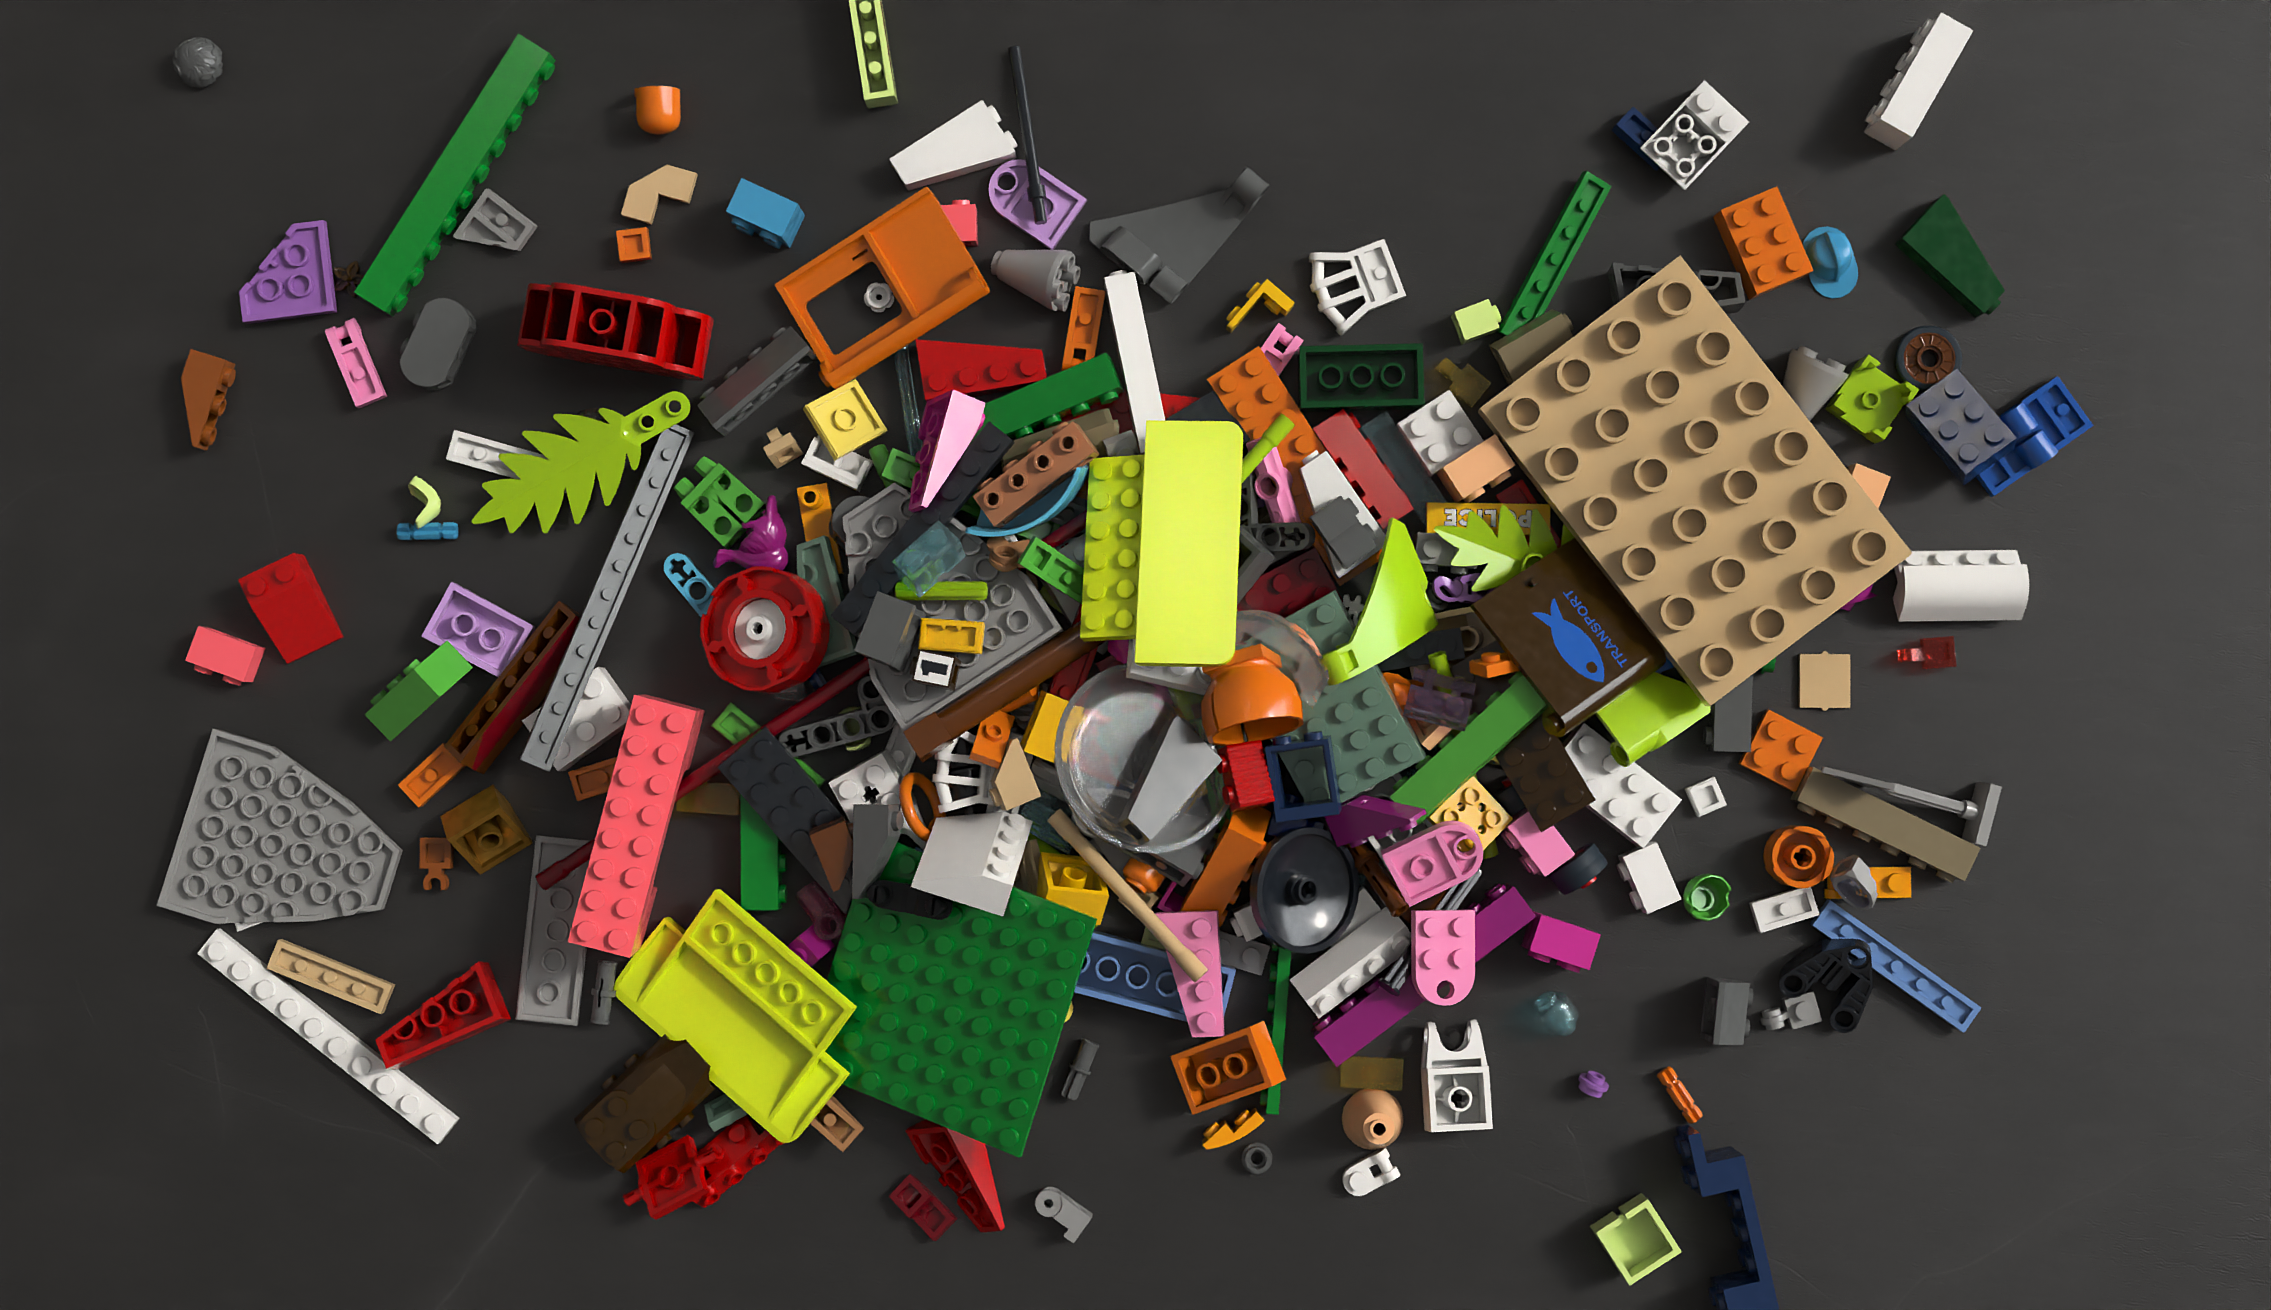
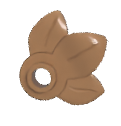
M1002 536L990 537L987 541V548L990 551L989 563L1001 572L1024 568L1017 562L1031 540L1008 542Z

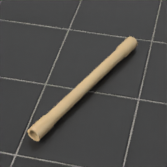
M1061 808L1057 810L1047 822L1080 854L1175 958L1176 963L1194 983L1198 981L1208 971L1205 965L1190 949H1187L1081 834L1079 828Z

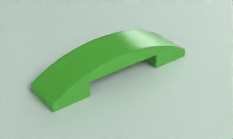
M1033 536L1017 563L1082 604L1084 568L1036 536Z

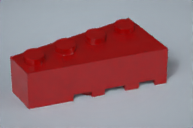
M915 339L926 402L950 390H956L970 397L1019 390L1047 378L1044 356L1041 349Z
M1342 409L1314 427L1313 431L1383 531L1388 527L1389 518L1393 517L1399 520L1414 508L1406 493L1393 480L1394 476L1385 463L1382 464L1376 454L1378 452L1369 438L1365 439L1358 430L1361 426L1352 412L1347 414Z
M478 961L461 977L454 979L440 993L428 999L419 1009L411 1015H407L375 1040L386 1069H399L511 1020L490 964Z

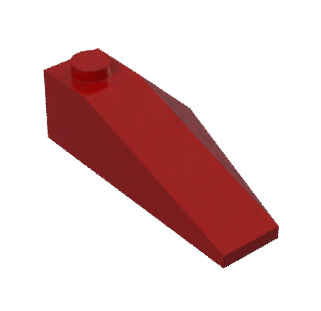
M927 1119L909 1127L906 1133L917 1154L925 1164L930 1162L939 1172L941 1177L938 1178V1181L943 1187L948 1185L959 1197L957 1204L980 1232L1002 1231L1005 1225L985 1143Z

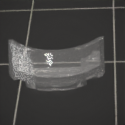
M1262 610L1237 611L1235 647H1250L1261 643L1280 655L1282 664L1294 675L1293 679L1300 685L1301 701L1314 709L1329 680L1327 667L1320 660L1323 657L1313 639L1297 624L1285 620L1278 614Z

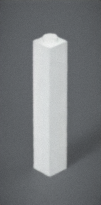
M1119 270L1110 273L1108 277H1104V289L1106 291L1134 435L1140 455H1145L1146 420L1165 421L1135 272L1127 273L1125 270Z

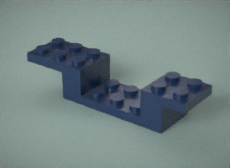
M1688 1124L1676 1126L1677 1136H1673L1677 1154H1682L1684 1166H1680L1683 1182L1685 1185L1689 1184L1690 1189L1694 1190L1701 1197L1723 1192L1727 1206H1732L1734 1218L1730 1219L1732 1232L1735 1237H1739L1741 1248L1737 1249L1738 1259L1741 1267H1746L1745 1270L1710 1277L1712 1287L1708 1288V1293L1712 1306H1717V1310H1779L1744 1155L1731 1146L1704 1152L1700 1132Z

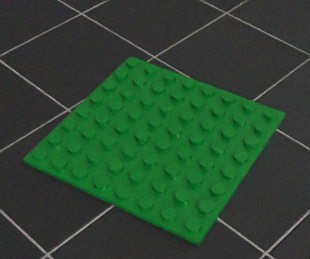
M897 842L879 880L912 884L923 852ZM1012 887L1003 916L952 900L953 909L951 914L943 920H936L879 908L868 898L852 899L827 979L833 987L857 1006L825 1051L850 1073L842 1085L1018 1158L1022 1157L1097 918L1016 887Z

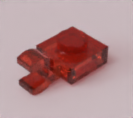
M1954 636L1920 639V648L1897 650L1898 662L1922 660V669L1957 667Z

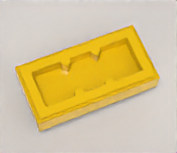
M921 618L918 649L982 655L985 623Z

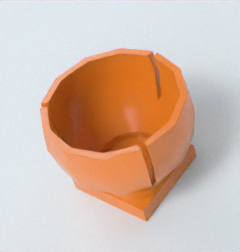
M1260 643L1235 650L1232 660L1225 665L1202 667L1203 673L1212 679L1201 701L1202 725L1209 744L1226 746L1245 742L1241 723L1244 725L1247 742L1255 740L1264 741L1279 737L1296 730L1304 724L1302 701L1295 683L1279 670L1283 668L1280 655Z

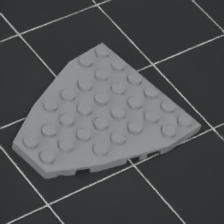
M896 483L891 484L842 517L843 529L846 533L845 551L848 556V584L850 591L914 514L908 511L911 493ZM955 518L946 526L902 582L984 581L988 586L987 599L902 601L913 604L917 610L925 612V618L984 622L982 655L929 651L953 656L961 660L955 691L921 685L912 681L913 675H910V665L913 657L918 656L919 634L904 672L868 659L871 680L903 732L933 712L938 713L1064 631L1032 580L1018 568L1009 572H1001L995 569L989 563L990 551L987 548V544L978 536L965 533L966 527ZM894 590L893 593L890 595V596H892V597H894V598H896V596H895V590Z
M212 729L157 906L215 924L306 922L385 909L403 850L353 802L278 748L226 731Z

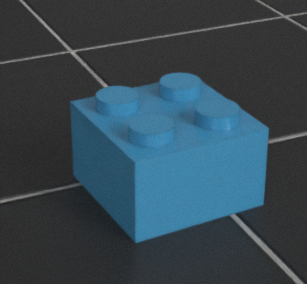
M741 178L726 210V213L732 219L731 223L736 226L737 230L749 236H753L755 232L764 238L763 241L778 249L781 248V245L788 248L791 247L805 217L798 203Z

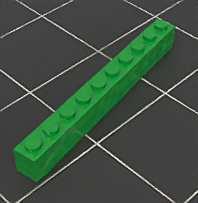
M520 34L516 36L354 291L355 294L391 316H394L396 312H400L405 307L408 301L407 294L412 286H417L424 276L423 269L429 260L432 261L438 255L441 248L439 244L445 234L449 235L457 224L456 217L461 209H466L473 199L472 192L478 183L481 184L487 178L490 171V163L494 157L498 158L504 151L506 146L505 140L510 132L516 131L520 126L523 111L527 106H531L535 102L539 93L537 89L543 80H548L554 72L556 60L549 52Z

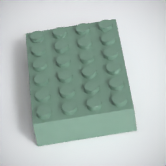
M1334 590L1236 644L1235 650L1261 643L1280 655L1283 668L1279 670L1295 683L1302 701L1304 722L1296 730L1281 736L1290 735L1291 740L1304 739V733L1322 731L1323 736L1331 735L1339 794L1342 803L1423 760L1426 752L1377 664L1344 682L1332 686L1328 685L1318 658L1327 652L1337 649V645L1349 642L1356 627L1338 593ZM1322 746L1278 752L1305 802L1330 799Z

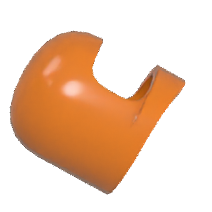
M670 86L634 88L637 122L643 131L662 135L671 133L679 127L681 119L680 89Z

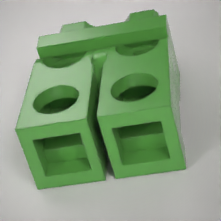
M704 456L694 467L704 477L703 480L695 486L684 477L676 484L674 490L682 499L681 504L725 548L730 549L747 529L742 528V523L724 507L727 506L744 523L758 519L762 515L761 512L766 509V503L720 463L716 464Z

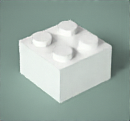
M1450 390L1395 426V429L1428 478L1483 442V439Z

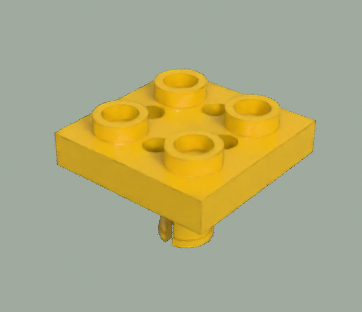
M1474 776L1426 818L1432 825L1444 821H1459L1469 825L1478 834L1483 850L1513 820ZM1480 803H1482V804L1484 805V811H1483V812H1480V811H1479V810L1482 809V806L1479 805ZM1480 825H1482L1485 829L1483 834L1479 833L1483 830L1482 828H1478ZM1463 839L1457 844V849L1461 852L1470 851L1474 846V842L1470 839Z

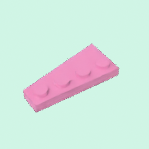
M1218 910L1156 912L1155 914L1208 969L1194 983L1176 963L1175 958L1166 950L1192 1037L1224 1036Z

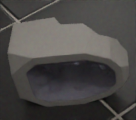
M1856 855L1846 857L1834 866L1829 877L1834 889L1844 901L1860 910L1872 908L1878 893L1876 881L1870 874V868Z

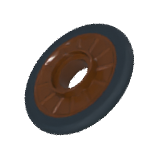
M1930 325L1920 326L1909 331L1900 340L1895 353V365L1899 376L1904 382L1908 381L1917 387L1919 391L1925 392L1954 370L1958 369L1960 371L1962 352L1957 340L1945 329ZM1926 350L1933 352L1936 356V363L1933 367H1926L1921 362V355Z

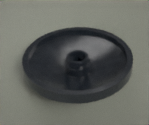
M1297 827L1286 830L1267 844L1255 864L1250 884L1252 913L1263 935L1271 943L1283 950L1296 953H1314L1329 947L1346 931L1357 907L1359 877L1357 868H1355V861L1345 845L1337 847L1332 833L1326 830L1311 827Z

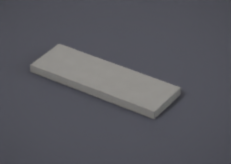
M536 836L516 1020L577 1026L579 1023L587 947L569 943L568 938L589 860L546 891L540 887L535 875L588 843L589 841Z

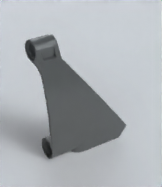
M1245 167L1239 177L1225 190L1148 210L1091 221L1089 242L1122 270L1127 271V273L1135 272L1138 283L1142 285L1147 284L1169 304H1172L1235 231L1270 185L1249 167Z

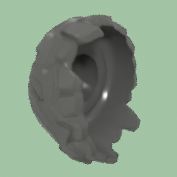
M195 37L187 39L175 49L172 58L173 67L182 81L189 86L195 88L207 87L215 82L216 77H219L223 72V69H221L223 66L221 62L222 51L208 38Z

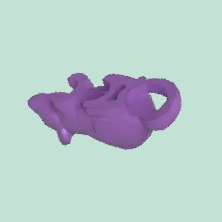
M1481 573L1456 577L1453 581L1444 576H1437L1432 582V590L1437 598L1445 602L1458 601L1464 604H1473L1498 587L1477 592L1471 591L1472 585ZM1442 586L1447 590L1451 597L1445 596L1440 587Z

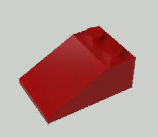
M292 553L238 579L252 610L287 664L344 638L305 555Z

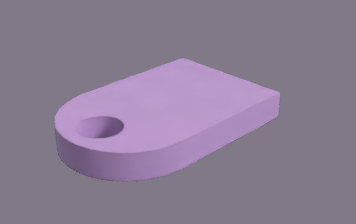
M1011 160L1002 164L993 173L989 182V197L993 208L1004 219L1048 249L1054 250L1087 202V199L1039 167L1041 185L1045 186L1046 191L1044 205L1047 223L1036 225L1032 202L1028 201L1027 187H1029L1025 160ZM1001 176H1013L1016 180L1014 187L1010 190L1001 189L998 186V180Z

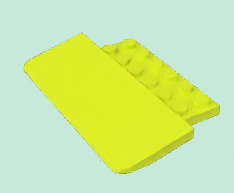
M1146 420L1145 455L1095 458L1089 462L1080 639L1084 642L1136 639L1135 663L1138 666L1207 667L1222 666L1232 660L1235 654L1243 457V432L1237 424L1230 421Z
M721 889L714 890L687 930L671 917H665L630 959L615 981L614 990H616V996L625 1006L660 1037L666 1034L673 1041L686 1039L711 1066L709 1080L782 1143H790L799 1138L850 1075L844 1067L825 1051L857 1006Z

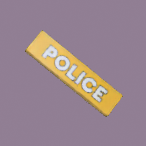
M1427 502L1426 533L1437 534L1434 531L1436 526L1466 528L1468 512L1473 511L1497 535L1500 507L1505 505L1519 523L1524 535H1530L1533 509L1539 511L1550 530V505Z

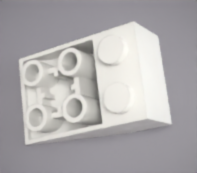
M1704 80L1640 149L1685 190L1741 132L1749 121Z

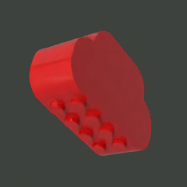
M554 282L551 285L530 283L527 288L517 346L527 351L552 357L684 380L703 381L714 319L697 311L679 308L661 300L568 283Z

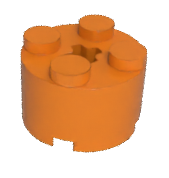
M1789 825L1779 828L1769 837L1764 848L1763 856L1766 871L1779 883L1791 887L1809 888L1828 877L1834 864V852L1822 832L1812 827ZM1795 852L1803 855L1802 861L1794 858Z

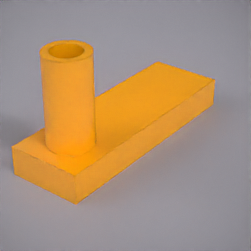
M828 483L797 488L806 542L823 535L829 537L838 574H844L839 545L829 535V522L833 510Z

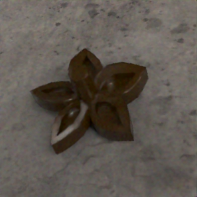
M357 261L350 263L346 269L334 268L335 275L341 279L335 284V291H343L347 288L348 293L352 297H357L354 291L364 277L359 274L360 268Z

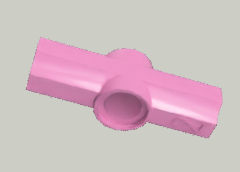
M1262 437L1246 443L1248 452ZM1274 447L1254 469L1257 477L1254 484L1255 491L1261 499H1264L1272 523L1301 522L1290 489L1293 483L1292 475L1283 467L1277 447ZM1271 479L1275 481L1277 488L1272 485Z

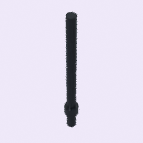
M1012 46L1008 48L1029 181L1027 195L1028 201L1032 202L1035 224L1041 225L1047 223L1044 205L1046 191L1045 186L1041 185L1020 46Z

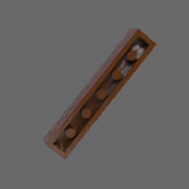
M561 601L557 602L444 745L460 763L481 774L487 771L524 724L522 720L531 715L546 696L580 618V613Z

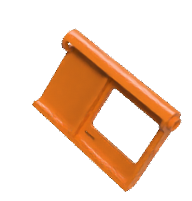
M927 186L774 284L821 363V371L818 372L820 379L825 386H832L834 389L848 383L990 293V289L935 195ZM874 262L899 302L902 312L896 318L835 355L807 311L806 305L809 301L868 263Z

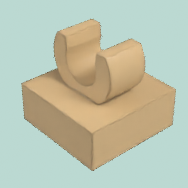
M776 427L766 433L771 443L764 446L763 449L777 469L803 455L800 446L790 432L783 436Z

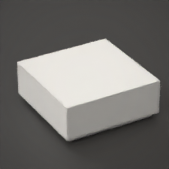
M1710 777L1685 788L1697 817L1727 805L1715 777Z

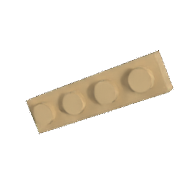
M283 939L277 941L266 968L379 1014L384 1013L395 987V984Z

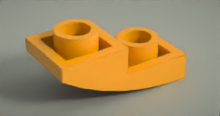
M1254 1108L1251 1112L1247 1109L1244 1110L1234 1120L1236 1124L1234 1128L1225 1120L1220 1124L1215 1121L1203 1132L1205 1138L1202 1140V1145L1208 1150L1230 1144L1256 1129L1265 1121L1264 1117Z

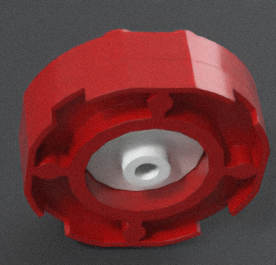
M754 566L725 578L713 590L711 595L714 597L709 605L707 614H702L700 637L709 665L721 679L744 690L770 694L779 693L805 682L817 670L828 647L830 624L821 597L809 582L790 572L771 567Z

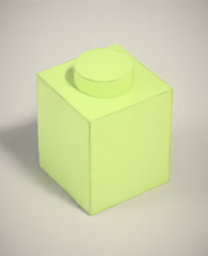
M1489 299L1455 311L1451 315L1461 345L1495 333L1500 328L1498 324L1501 322L1499 310L1496 305L1491 306Z

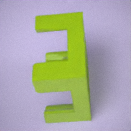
M1868 354L1857 361L1825 410L1876 444L1886 439L1892 430L1890 424L1901 408L1913 400L1919 389L1908 381L1901 384L1876 368L1881 363Z

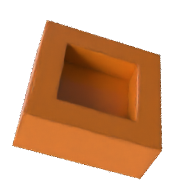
M647 227L616 231L621 263L652 259L649 229Z

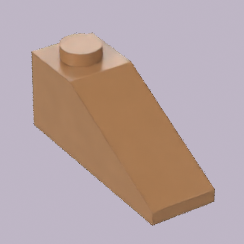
M834 1096L829 1099L810 1123L842 1152L864 1129Z

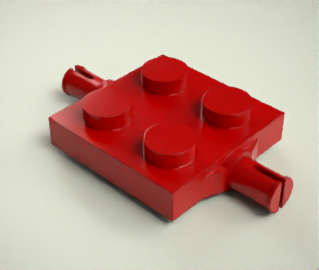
M686 1135L635 1163L639 1175L638 1188L623 1195L625 1204L631 1206L643 1199L647 1204L650 1217L657 1220L709 1192L704 1175V1167L720 1159L718 1150L712 1147L699 1155L694 1138Z

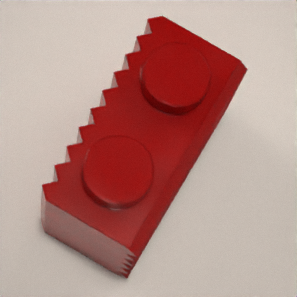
M1261 740L1226 745L1217 750L1218 755L1223 759L1216 767L1218 773L1223 775L1225 784L1222 788V796L1225 804L1230 806L1231 812L1263 807L1275 801Z

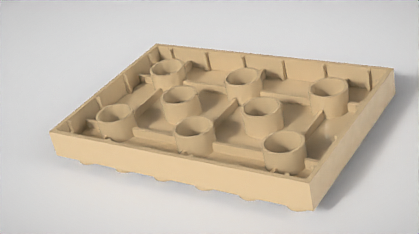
M1681 255L1478 410L1480 416L1493 433L1496 434L1500 442L1564 525L1660 644L1666 657L1704 706L1713 705L1913 554Z

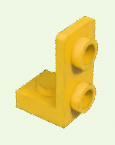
M1268 279L1262 285L1257 282L1246 294V297L1249 298L1247 303L1242 308L1237 305L1227 316L1226 320L1229 323L1226 330L1232 333L1262 297L1266 300L1264 305L1276 315L1281 312L1286 316L1294 307L1295 302Z

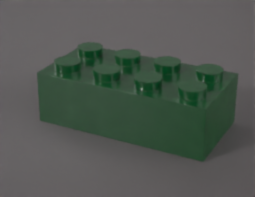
M1423 343L1299 346L1298 401L1301 412L1340 411L1342 409L1345 411L1421 409L1425 405Z

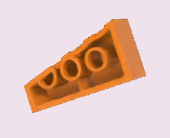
M1262 807L1232 812L1230 820H1225L1215 846L1204 861L1203 871L1192 882L1184 897L1179 912L1218 910L1219 927H1221L1228 913V910L1225 909L1227 904L1233 905L1241 891L1238 885L1241 880L1244 882L1248 881L1254 869V865L1251 864L1254 858H1259L1263 849L1268 844V842L1264 841V837L1272 812Z

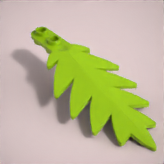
M672 391L625 417L613 410L599 408L598 412L609 424L584 416L554 414L553 418L577 441L546 432L523 431L522 435L547 459L527 454H499V459L520 479H500L484 482L482 487L493 499L479 510L472 519V523L482 524L505 517L509 532L514 533L526 519L535 502L542 532L548 533L558 515L566 488L574 523L579 524L591 498L595 474L597 473L604 504L609 506L621 481L626 453L631 468L636 470L641 456V444L683 421L690 412L688 398L680 392ZM670 402H679L681 405L680 411L676 413L671 412L669 409ZM645 416L653 418L654 424L652 427L646 428L642 425L641 421Z
M1505 505L1500 507L1497 536L1488 524L1473 511L1468 512L1466 528L1456 526L1434 527V531L1441 538L1458 548L1450 562L1451 566L1465 567L1488 563L1472 585L1471 591L1473 592L1501 586L1557 549L1553 536L1537 509L1532 510L1529 545L1519 523ZM1564 523L1561 546L1574 538Z

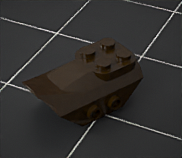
M664 1034L641 1057L637 1053L634 1054L623 1065L626 1071L618 1078L613 1074L600 1086L603 1092L574 1118L575 1125L582 1137L606 1163L617 1171L626 1173L654 1146L660 1150L672 1138L669 1132L676 1125L682 1129L695 1117L691 1111L716 1089L709 1082L711 1066L686 1039L673 1041Z

